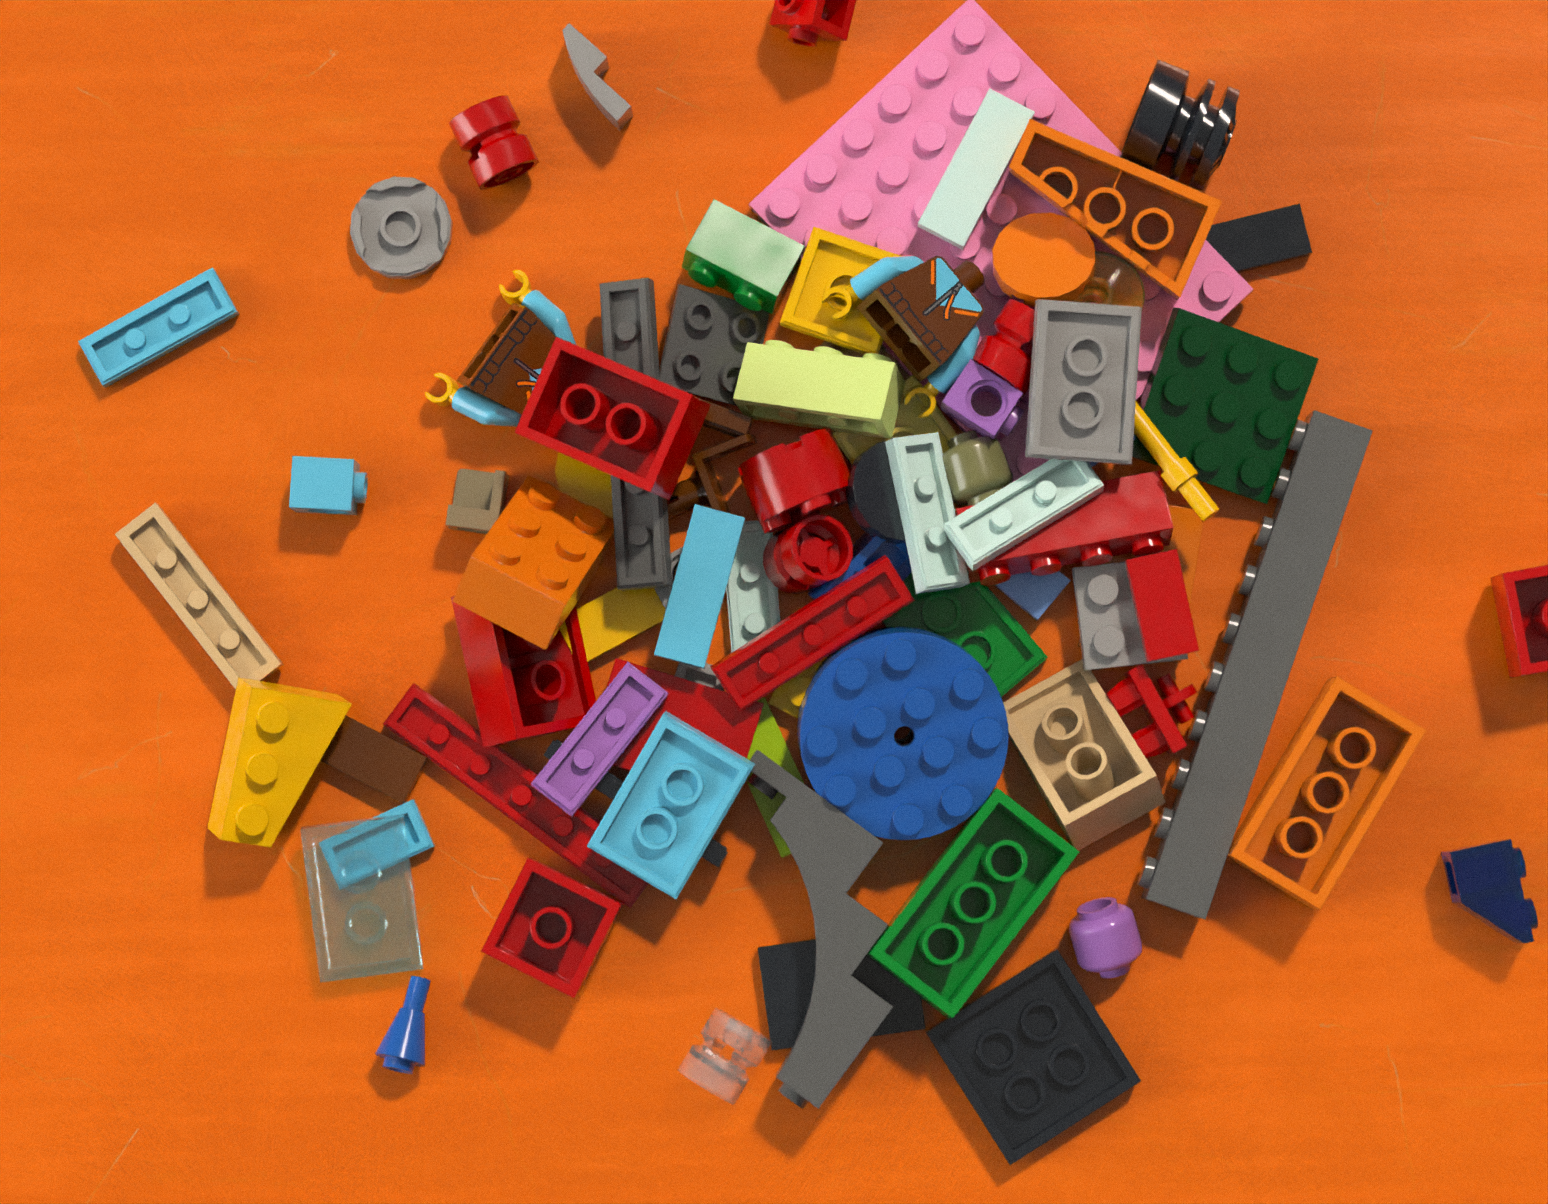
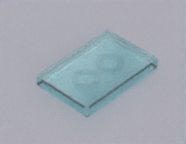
M400 814L301 827L300 832L320 982L424 969L405 815Z

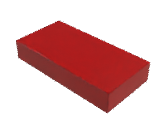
M1177 549L1125 560L1146 662L1199 651Z

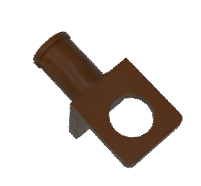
M744 434L693 454L692 457L697 467L696 476L676 484L673 494L667 502L676 498L679 499L667 504L668 521L675 516L693 510L695 504L700 506L708 504L712 509L730 513L711 461L756 444L755 436Z

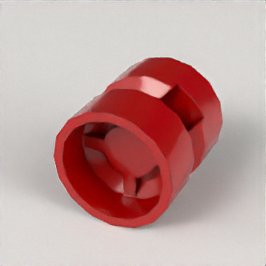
M505 95L493 97L473 105L459 113L449 122L461 150L471 152L472 154L467 163L480 190H487L508 183L527 173L539 163L527 135L516 132L521 123L509 97Z
M1009 299L993 322L996 331L995 335H985L976 348L973 360L1023 393L1022 397H1024L1030 388L1035 310L1019 301Z
M814 515L777 532L770 538L763 551V566L767 577L775 587L786 593L801 594L840 577L848 569L853 558V544L849 532L839 521L830 516Z

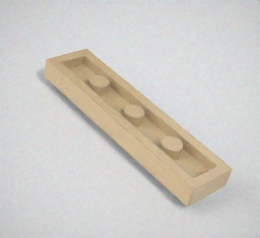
M154 503L115 534L235 689L238 677L264 681L284 665L159 504Z

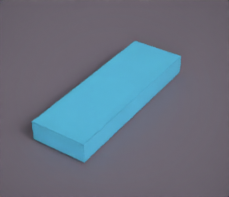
M212 267L78 342L102 386L106 388L239 315V312L217 272Z
M695 504L656 644L655 656L705 669L745 517Z

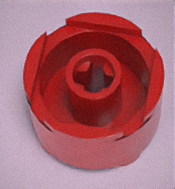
M824 428L799 436L800 441L784 445V443L776 445L747 459L737 468L764 534L774 532L790 524L793 526L805 518L820 515L819 510L828 505L833 508L847 503L845 490L848 486V479H850V471L831 428Z

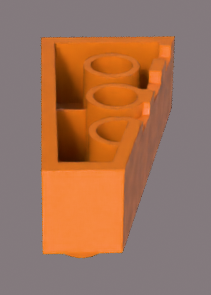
M1029 119L1009 165V172L1067 217L1085 228L1088 233L1176 300L1181 297L1220 208L1221 200L1032 119Z

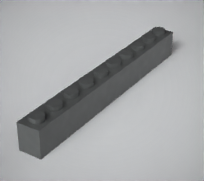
M1315 410L1306 417L1305 422L1297 419L1287 447L1295 451L1288 470L1280 468L1270 495L1278 499L1272 518L1263 517L1255 537L1254 545L1262 547L1255 566L1247 564L1239 583L1237 593L1245 596L1239 615L1230 613L1221 636V642L1228 644L1222 663L1213 662L1205 682L1204 690L1211 692L1206 711H1196L1188 732L1187 739L1193 740L1195 743L1189 760L1187 761L1182 758L1179 760L1172 778L1171 788L1178 790L1172 810L1166 807L1162 809L1155 828L1154 836L1160 838L1161 842L1155 858L1149 856L1145 858L1138 877L1137 885L1144 887L1142 899L1199 919H1206L1373 430Z

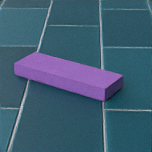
M627 662L536 776L531 786L569 816L573 817L668 697L669 693L631 663Z

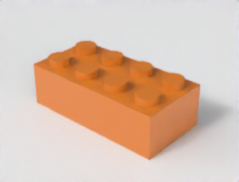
M1336 676L1327 679L1234 835L1227 858L1311 909H1321L1427 730Z

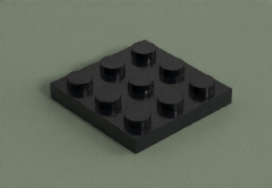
M1056 948L960 1009L954 1018H946L926 1031L929 1039L1010 1165L1141 1082Z

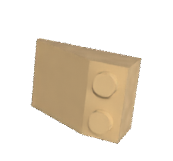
M1082 659L1003 702L1008 721L1009 738L1070 845L1078 851L1166 803L1157 775L1092 671H1084Z

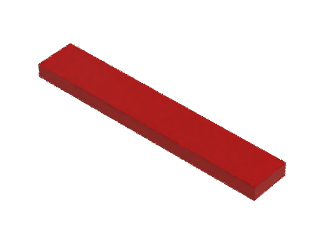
M413 683L384 721V726L629 908L634 905L649 883L587 847L601 822L582 807L578 809L573 817L569 816L531 786V783L538 774L499 745L483 748L480 731L417 684Z

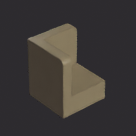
M459 469L456 477L453 505L448 504L445 525L451 530L487 534L505 508L509 481L507 472L495 470V473Z

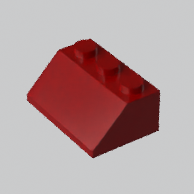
M452 596V605L483 748L575 729L596 702L576 605L565 620L572 649L571 652L560 630H558L545 650L453 602L454 596Z

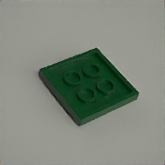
M1174 307L1139 406L1180 459L1186 457L1198 472V475L1195 477L1197 480L1267 504L1319 359ZM1134 433L1136 439L1133 441L1132 457L1159 466Z

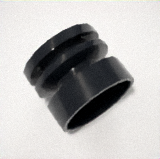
M1157 60L1120 157L1152 171L1163 153L1172 156L1169 178L1174 181L1179 180L1186 162L1193 164L1195 167L1188 187L1201 192L1208 178L1220 166L1237 122L1235 119L1236 104L1240 90L1228 86L1218 107L1213 106L1209 102L1216 81L1208 79L1196 98L1186 95L1189 71Z

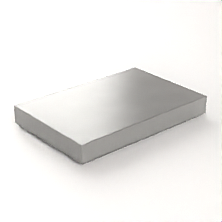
M1042 299L1035 301L1026 458L1132 464L1142 307Z

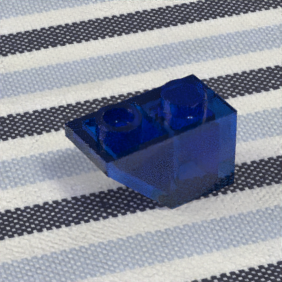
M1500 839L1441 852L1452 903L1512 942L1529 943L1534 941L1531 929L1538 928L1537 914L1531 898L1524 899L1520 879L1526 877L1525 861L1520 848H1513L1511 839Z

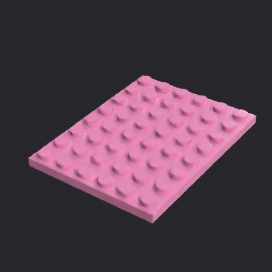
M967 0L749 203V208L767 227L805 246L800 262L805 253L813 227H817L900 256H917L923 262L934 256H940L946 260L953 270L964 261L974 263L984 276L983 286L973 293L984 307V314L976 322L980 332L979 345L985 335H995L996 331L993 322L1009 299L1024 304L1023 299L1017 298L1013 294L1011 298L1004 293L993 276L992 249L999 233L1013 220L1030 213L1052 212L1066 216L1009 172L1011 158L963 250L917 227L924 210L989 88L1035 111L1032 120L1118 157L1122 153L974 0ZM1088 233L1095 248V272L1089 283L1084 286V291L1075 300L1070 302L1142 307L1136 390L1137 401L1143 395L1174 307L1220 323L1253 291V288L1205 240L1182 295L1176 300ZM883 341L882 346L885 348V351L888 354L890 353L900 367L911 376L912 373L887 343ZM927 377L920 382L923 387L928 382ZM950 389L945 394L939 392L936 395L935 401L940 408ZM1029 389L1017 405L1025 412L1010 435L1007 437L999 432L996 436L1013 474L1012 482L1050 460L1025 457ZM980 392L971 399L974 411L981 416H992L1000 410L999 399L993 393ZM944 412L963 432L972 431V429Z

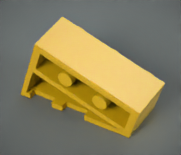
M238 677L208 829L220 840L271 848L352 703L334 693Z

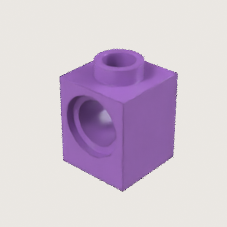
M970 359L941 404V410L970 429L975 430L982 437L988 436L992 439L996 438L999 432L1008 437L1025 412L1017 406L1023 393L972 359ZM980 392L993 393L999 399L1000 410L992 416H981L974 411L971 399Z

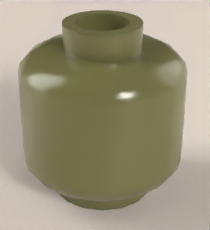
M972 430L961 433L947 441L949 450L942 457L952 499L955 504L976 505L1012 483L1013 474L1002 447L996 438L992 439L988 436L978 437L976 431Z

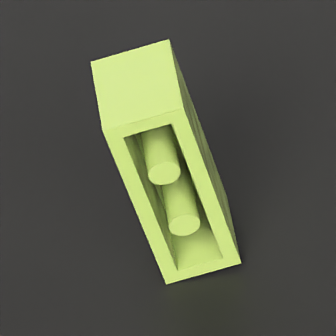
M767 340L765 344L747 342L733 400L742 414L752 417L754 420L817 429L831 428L832 431L892 439L905 380L896 363L880 354L866 353L860 358L846 356L836 349L824 346L815 347L813 351L795 349L792 345L779 340Z

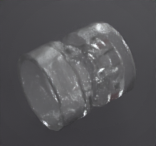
M716 1007L701 1031L704 1038L703 1044L692 1045L678 1071L710 1093L734 1105L749 1081L746 1073L747 1068L758 1067L772 1041L742 1021ZM727 1044L735 1048L730 1060L719 1054Z

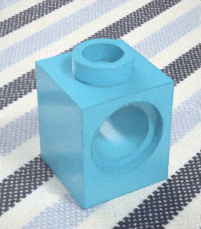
M292 456L289 508L295 512L357 515L358 503H366L368 476L367 473L360 472V464L356 460Z

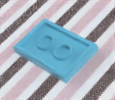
M665 711L587 847L672 898L677 899L753 770L755 763Z

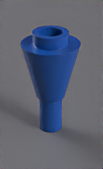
M418 976L410 977L403 1008L398 1010L375 1052V1055L384 1058L383 1068L400 1073L413 1074L414 1066L425 1067V1013H423L431 982L429 979Z

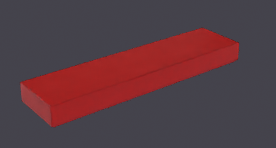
M884 555L710 667L738 711L741 712L914 601V598L888 557Z

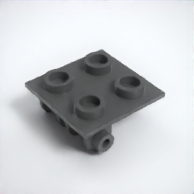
M678 284L659 368L660 381L690 394L737 406L733 396L747 342L763 344L770 313L763 309L753 311L742 306L734 299Z

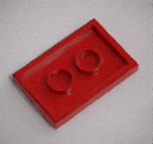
M615 658L607 687L628 661ZM631 663L667 691L669 695L613 766L631 770L665 711L746 759L748 758L764 703L756 701L739 712L725 691Z

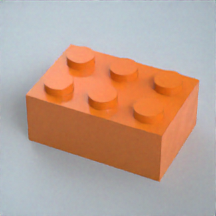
M528 475L471 555L453 602L546 650L600 568L614 537L613 518L603 514L595 507L588 506L564 494L553 485L541 482Z

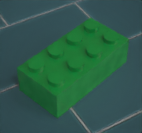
M995 788L952 839L890 920L888 926L866 956L943 1016L954 1018L1079 854V851L999 788Z

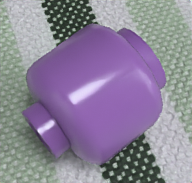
M1098 898L1080 905L1077 908V915L1069 923V934L1079 966L1086 971L1099 972L1101 978H1114L1127 973L1130 970L1129 964L1135 961L1142 952V941L1134 913L1126 905L1117 904L1115 898Z

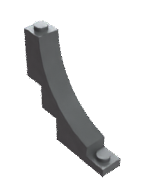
M756 750L750 758V761L755 763V766L751 771L753 774L747 782L770 799H773L777 792L786 797L770 821L786 842L799 867L809 896L816 941L815 975L809 1006L793 1047L776 1073V1078L783 1082L778 1091L802 1109H804L808 1102L819 1108L893 1008L889 1002L852 976V973L888 924L846 894L883 842L759 750Z

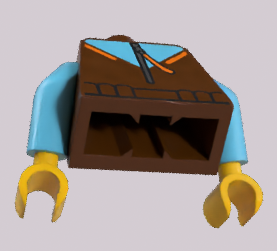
M917 256L885 257L850 279L851 285L846 289L841 287L828 289L823 294L822 303H825L834 295L844 296L847 301L845 309L831 317L834 320H842L851 314L853 302L859 298L862 300L857 309L920 383L927 377L928 382L924 387L915 386L906 391L903 404L909 403L911 398L917 393L926 394L929 400L928 405L917 417H928L935 409L936 395L939 392L945 394L954 385L970 359L973 360L980 336L976 322L984 314V307L973 293L983 286L984 276L981 270L970 261L962 262L953 270L946 260L940 256H934L925 262Z
M521 270L512 271L515 278L523 283V287L518 292H508L503 285L499 284V290L504 300L511 305L456 381L443 373L433 375L446 381L447 391L438 398L425 392L428 400L440 406L452 405L455 411L483 425L517 427L555 338L559 337L576 345L565 313L540 291H532L528 277ZM457 382L460 383V384H461L462 386H464V387L459 388Z

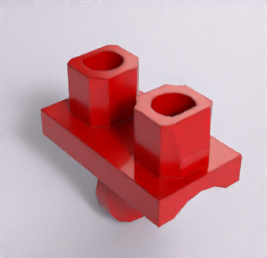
M1142 664L1124 673L1126 679L1117 683L1106 695L1120 717L1142 706L1151 724L1131 735L1145 758L1162 754L1167 751L1168 755L1173 754L1186 747L1187 744L1167 709L1172 707L1181 724L1193 719L1194 715L1185 699L1197 693L1193 683L1179 690L1169 672L1157 679L1166 698L1161 699Z

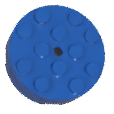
M903 626L887 627L861 634L831 653L820 664L805 692L799 708L797 722V738L801 759L812 787L819 796L873 836L894 840H915L943 833L965 821L986 801L996 786L1005 764L1009 740L1006 710L996 685L978 661L964 648L943 636L924 629ZM903 726L910 728L909 734L905 738L897 739L894 737L895 731Z

